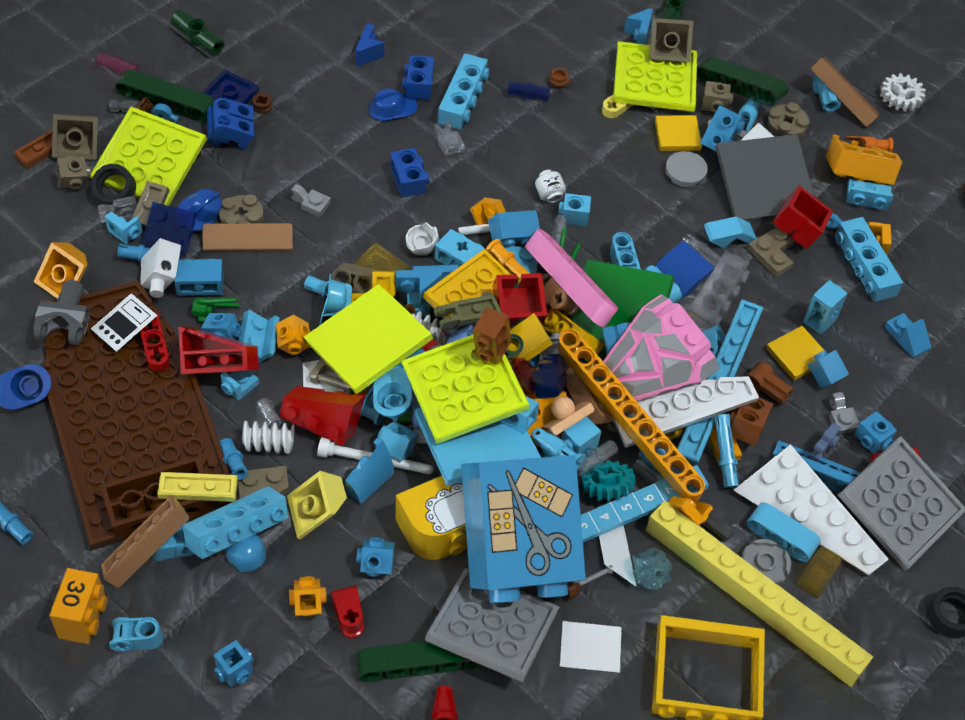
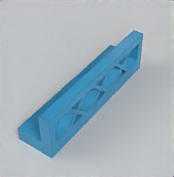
M778 440L771 460L790 444ZM792 446L827 488L839 494L861 473L823 457L816 462L809 458L810 452Z

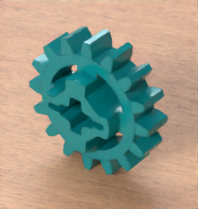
M607 460L606 464L598 461L597 466L589 465V470L583 471L582 487L584 493L589 492V497L597 496L599 501L602 498L610 501L613 497L620 500V495L627 497L628 491L634 490L635 474H633V469H628L627 464L621 466L619 461L614 463Z

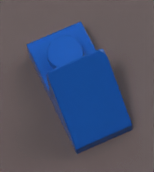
M366 24L356 47L355 65L357 66L384 57V42L377 40L373 24Z

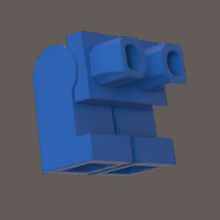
M226 98L216 99L213 102V107L209 106L207 109V143L218 147L221 142L228 144L231 140L237 142L239 148L246 150L254 137L253 106Z

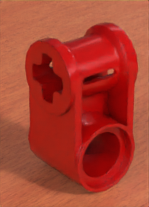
M354 585L331 591L334 610L338 616L342 634L350 639L359 637L364 631V622L357 586Z

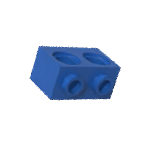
M410 55L409 63H405L404 75L407 77H403L402 89L406 90V98L430 100L434 75V57Z
M416 148L390 152V167L401 198L426 193L429 175L427 171L423 170V159L421 155L418 156Z

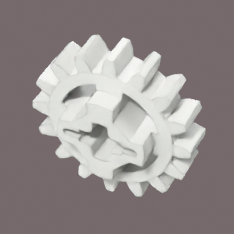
M899 73L898 77L894 74L891 75V78L886 77L880 89V96L884 97L883 102H889L888 106H895L897 111L899 108H902L904 112L907 111V108L914 111L915 107L919 108L921 103H923L926 90L922 88V83H916L917 78L910 79V75L903 77Z

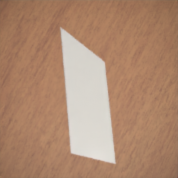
M624 525L600 535L599 540L604 565L607 567L612 565L611 570L636 586Z

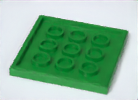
M587 260L584 272L619 308L605 328L626 322L631 324L641 308L660 294L670 298L675 279L673 275L592 260ZM579 308L578 312L571 319L604 343L601 331L603 327L594 323ZM605 346L600 351L598 356H607Z

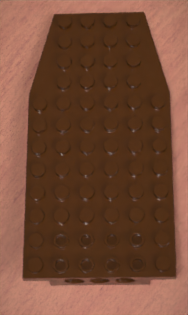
M138 281L81 296L79 305L90 307V321L79 345L69 344V331L66 329L53 330L45 340V369L49 373L52 383L47 396L91 550L127 539L166 500L158 498L161 472L230 475L227 464H224V456L195 373L181 374L179 338L176 336L171 325H168L160 310L154 306L152 299ZM133 294L150 310L158 314L170 364L167 369L160 372L149 368L140 331L116 352L91 328L126 297ZM152 322L148 323V330L153 329ZM156 337L150 338L147 343L154 345L160 339ZM159 352L154 353L156 362L161 361ZM177 499L187 512L189 519L206 515L232 503L230 501Z

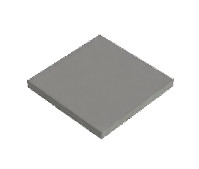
M901 436L891 443L838 494L840 499L904 571L909 569L965 512L963 504Z
M465 568L428 630L425 641L523 682L558 613L559 606L523 591H520L521 600L490 603L488 590L470 588L469 569Z

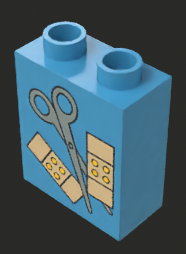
M576 455L461 464L470 588L488 590L489 602L501 603L521 600L520 587L537 585V597H557L568 595L567 582L586 580Z

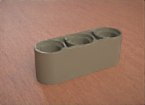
M343 263L332 273L331 279L350 284L354 292L366 293L372 289V272L382 270ZM339 272L346 273L348 280L342 279ZM361 277H367L370 280V284H364Z

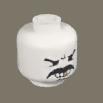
M551 170L541 172L539 174L540 177L535 181V186L541 200L548 203L558 202L564 197L563 195L566 192V186L561 174Z

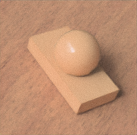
M566 396L558 397L552 402L551 406L555 419L544 425L543 428L545 432L557 436L594 412L595 409L590 402H580L575 406L570 398Z

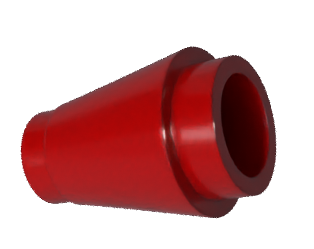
M440 686L437 688L431 715L432 720L458 719L453 691L450 686Z

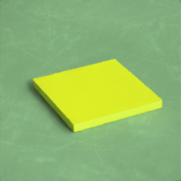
M618 41L613 102L694 112L696 107L697 51L691 50L690 62L652 60L649 58V45Z
M130 107L90 174V179L92 180L95 172L102 166L119 164L125 167L135 178V198L140 199L147 181L168 187L170 191L163 205V208L168 209L204 146L207 137L194 130ZM116 174L110 176L103 185L122 192L126 181L123 176Z
M378 284L305 335L304 339L336 374L358 394L401 363L402 360H405L431 341L433 336Z
M473 334L401 361L436 444L530 409L529 403L506 355L504 354L498 365L482 361L476 356Z

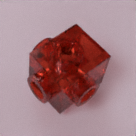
M524 358L512 359V362L509 363L524 395H534V382H537L536 368H533L531 363Z

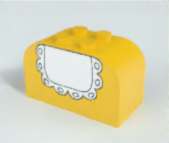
M440 476L396 495L395 520L415 554L424 559L439 560L450 555H458L467 548L462 483L446 486L443 477Z

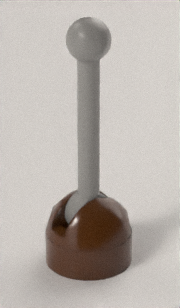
M606 566L605 569L587 577L586 580L567 582L568 595L563 597L566 600L575 598L579 595L582 585L607 573L613 574L614 571L610 569L613 566Z

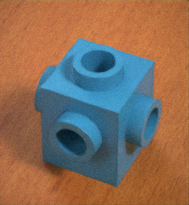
M209 313L201 330L237 340L240 336L241 326L233 313Z
M876 411L860 422L854 436L872 453H878L894 442L893 438L897 430L890 421L886 420Z
M378 537L364 540L362 548L357 550L356 563H361L360 572H366L369 576L391 575L395 542H384V539Z
M237 640L214 654L216 664L214 672L222 683L226 681L231 688L236 684L245 683L251 677V674L254 673L252 666L254 658L247 648L243 649Z

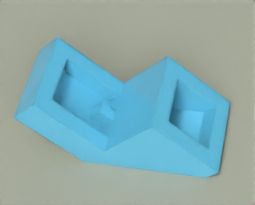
M737 216L708 222L704 225L710 242L723 248L736 238L746 243L756 240L751 224Z

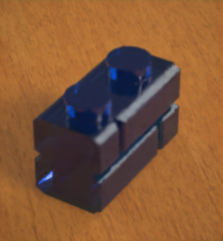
M556 354L544 355L533 371V380L536 384L534 386L535 395L538 399L558 397L567 383L566 372H564V358L557 357Z

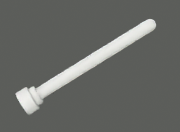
M321 437L317 456L328 458V456L332 457L334 454L361 460L363 456L370 457L372 452L338 446L331 442V439ZM391 457L393 467L424 474H432L434 471L433 466L405 459L400 462Z

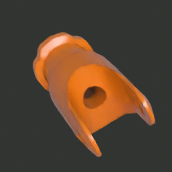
M847 136L844 138L845 140L857 141L864 148L871 149L873 146L889 152L893 151L892 138L875 139V137Z

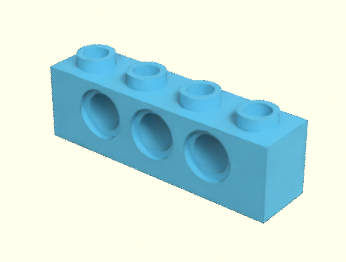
M464 53L439 106V124L461 130L464 123H468L471 115L470 109L475 108L477 94H481L483 81H487L490 69L487 68L488 59Z
M860 217L840 222L835 233L836 243L841 246L846 259L850 261L856 276L862 281L866 293L871 296L873 302L898 296L903 281L865 219Z
M267 486L182 525L185 545L201 559L217 553L288 519L286 497L270 486Z

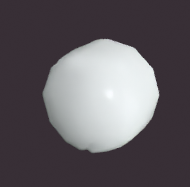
M428 223L415 225L410 228L405 236L407 248L416 255L432 253L435 251V245L439 242L437 228H433Z

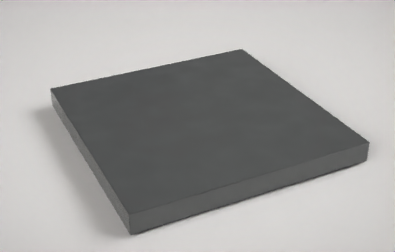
M797 134L717 143L715 146L733 217L737 216L745 221L775 218L783 202L799 185L814 196Z

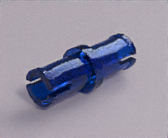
M509 82L508 94L526 96L525 98L527 99L533 97L548 100L550 87L532 85L531 82H528V84Z

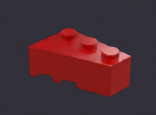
M178 326L181 374L259 370L258 346L194 327Z
M297 386L284 396L279 417L343 446L355 435L366 394L350 395L342 391L334 393L326 392L325 389Z

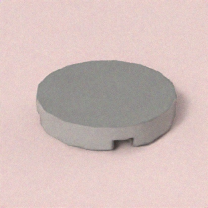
M687 151L671 155L665 166L667 177L669 176L671 182L681 187L691 188L695 187L696 184H701L704 182L708 172L705 160L698 154Z
M769 539L754 540L742 552L741 558L777 585L783 583L790 573L791 559L786 549L783 550L776 541Z

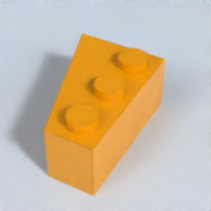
M833 134L825 157L835 175L840 177L852 176L859 181L871 180L881 185H894L902 165L898 154L873 146L871 149L858 146L859 142L854 140L850 144L839 140L840 136Z

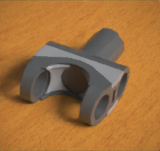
M67 280L62 285L57 302L43 300L40 302L34 321L35 340L43 341L53 330L66 329L69 331V344H80L90 321V307L79 305L84 291L82 284L75 280Z

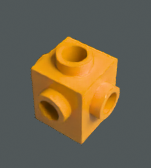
M293 314L276 323V342L278 348L291 355H296L310 347L304 339V336L310 333L308 322Z
M305 576L299 578V580H294V589L289 590L290 605H295V616L322 614L321 603L327 602L326 587H320V579Z

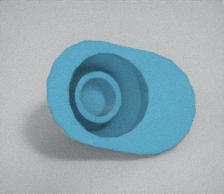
M331 274L329 277L328 295L319 326L322 324L324 316H333L351 303L352 286L332 280Z
M395 366L374 381L373 384L374 409L379 414L397 421L399 417L407 413L412 401L411 384L404 369L400 366Z

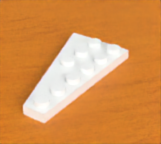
M720 377V379L703 380L694 385L692 383L684 385L674 391L660 392L656 396L637 402L662 432L666 434L753 403L758 400L759 396L749 377ZM616 394L608 395L613 400L619 399V396ZM632 412L624 413L628 418L635 417ZM614 419V424L625 448L635 445ZM647 430L639 431L642 436L651 435Z
M791 444L734 489V492L748 499L756 506L762 502L768 503L812 530L820 537V546L836 554L868 576L889 560Z

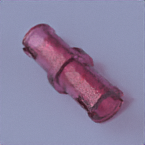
M99 52L96 58L97 65L110 68L115 73H124L127 69L138 72L140 70L139 65L124 61L119 56L113 57Z

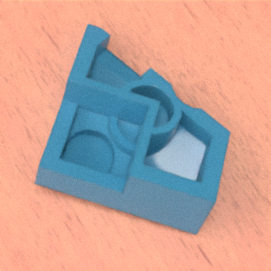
M379 437L373 442L376 449L370 457L363 456L357 467L345 480L346 494L360 505L394 474L389 451L384 441Z

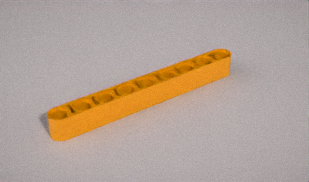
M573 329L563 330L558 340L559 354L681 498L688 497L694 503L698 502L705 489V482L582 336ZM571 341L574 345L567 346L563 342ZM581 358H585L589 361V363L583 364L578 360ZM601 376L604 378V381L598 382L593 377ZM616 394L619 396V399L613 400L608 395ZM632 412L635 417L628 418L624 413ZM647 430L651 435L642 436L639 431ZM661 448L665 450L666 454L659 455L655 452V449ZM678 467L682 473H673L670 468ZM686 486H695L698 492L692 493L687 490Z

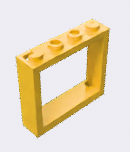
M661 615L657 626L652 713L659 714L663 718H673L676 716L684 717L686 720H762L765 629ZM666 637L752 648L750 711L662 699Z

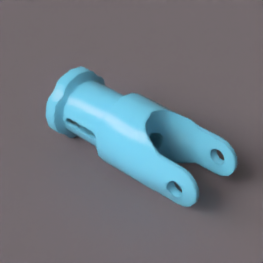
M746 97V104L741 107L738 114L745 118L744 122L748 124L746 131L749 132L758 116L759 108L764 103Z
M536 428L532 431L535 443L543 449L546 456L576 455L577 469L581 466L584 455L581 453L577 454L568 448L566 442L557 436L545 432L541 428Z

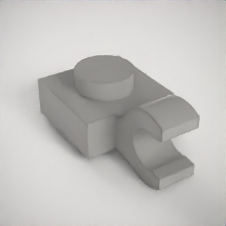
M295 184L291 189V192L294 193L291 199L301 203L302 210L319 218L331 204L330 197L313 189L307 193L298 184Z
M842 392L833 393L834 399L829 400L833 409L829 414L831 423L834 422L841 427L838 435L856 432L859 421L853 407L846 408L845 397Z

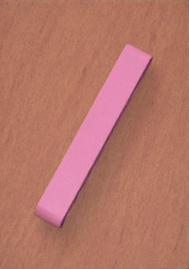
M537 228L526 243L525 248L594 323L605 328L619 308L548 233Z

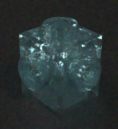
M652 547L632 555L635 567L633 569V576L638 584H641L648 590H657L662 588L663 584L671 582V564L664 552Z

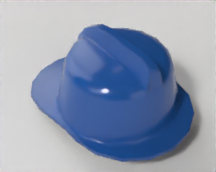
M386 88L380 90L375 95L374 100L369 105V114L376 120L387 121L410 116L416 112L418 106L415 99L406 98V94Z
M204 188L193 192L178 205L176 212L181 225L192 231L203 230V224H212L217 220L222 207V201L219 197L220 191L215 192Z
M30 364L0 375V406L10 410L19 409L45 398L50 392L52 384L47 370L39 365Z

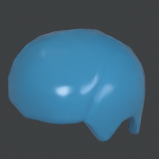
M256 534L225 548L229 563L233 564L240 572L254 571L261 567L266 559L264 543Z

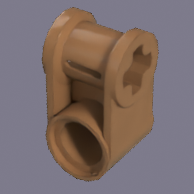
M551 277L544 286L545 301L556 310H562L569 316L575 315L580 307Z

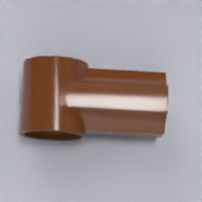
M758 362L745 377L750 378L756 392L761 390L780 405L784 404L794 388L774 375V370L768 363Z

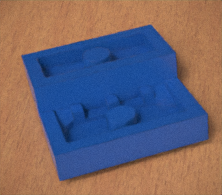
M685 241L674 247L654 265V267L657 266L661 273L675 277L674 283L680 288L682 299L695 291L697 285L712 275L715 269Z

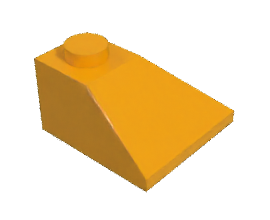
M51 242L34 283L58 299L65 281L75 280L80 282L87 267L85 253L70 243Z

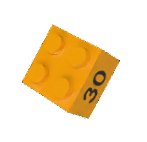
M67 568L49 615L59 639L89 644L92 635L95 636L99 628L98 618L100 612L105 611L108 601L104 593V585L101 584L97 573Z

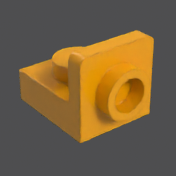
M483 198L470 208L476 225L486 224L488 219L497 213L506 212L502 201L493 198Z
M869 222V228L887 255L892 245L891 224Z
M673 496L668 502L697 525L705 522L709 516L708 514L713 510L710 504L699 501L694 503L688 497Z

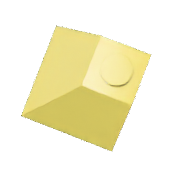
M319 471L287 495L298 539H302L332 517L347 497L340 476Z

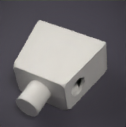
M161 238L141 258L140 285L150 289V295L155 298L163 297L164 290L174 281L181 245Z

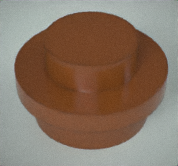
M556 68L550 73L549 82L556 87L566 86L569 83V75L566 70Z

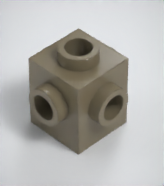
M706 81L701 110L716 112L719 105L725 108L728 105H732L733 93H730V84Z
M69 156L57 159L55 170L58 188L79 189L86 186V181L90 178V167L86 165L84 157Z

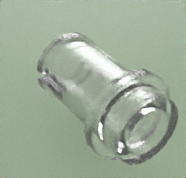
M263 398L256 403V412L261 414L264 421L267 422L269 429L272 428L274 422L279 427L282 420L273 408V401Z

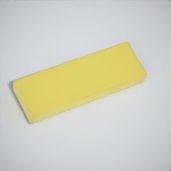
M161 472L158 498L167 499L173 495L176 499L235 502L238 476Z

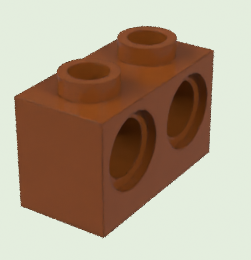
M488 307L485 308L473 328L476 356L482 361L498 365L511 343L509 315Z
M758 398L753 403L734 409L730 417L732 437L756 446L773 403Z

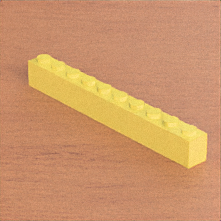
M664 501L650 516L646 528L649 534L847 685L852 687L873 659L872 655L667 501Z

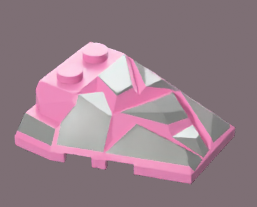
M662 294L641 308L603 361L636 401L656 396L660 392L667 390L674 391L681 386L691 383L693 385L698 384L720 368L715 355L710 351V341L680 304L672 303L669 298Z

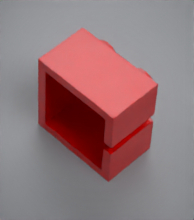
M799 185L783 202L773 223L779 230L787 234L791 233L796 243L808 249L824 232L833 211Z
M542 273L521 274L517 288H514L517 274L496 275L492 286L493 295L501 312L509 315L510 328L515 327L533 313H535L543 326L547 318V308Z

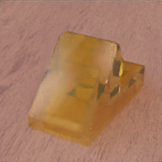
M821 545L796 586L819 599L844 558Z

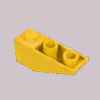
M551 308L547 313L543 327L550 334L561 333L565 329L576 330L597 355L605 346L602 341L561 311ZM571 341L563 342L567 346L574 345Z

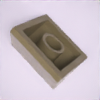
M653 18L648 40L649 58L652 60L690 62L694 21Z
M53 114L52 157L66 158L76 156L97 160L98 117Z

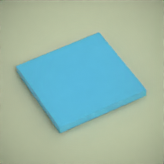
M421 408L415 409L416 419L446 486L462 483L461 464L541 458L528 431L523 434L499 421L436 444Z

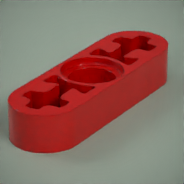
M155 313L157 316L151 321L153 329L148 330V325H146L140 333L149 368L160 372L168 368L170 360L158 314ZM156 337L160 339L154 345L147 343L150 338ZM159 352L161 361L156 362L154 353Z

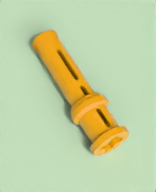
M500 239L493 240L486 247L485 250L510 274H517V281H519L521 274H530L517 262L514 253L508 251L502 245Z

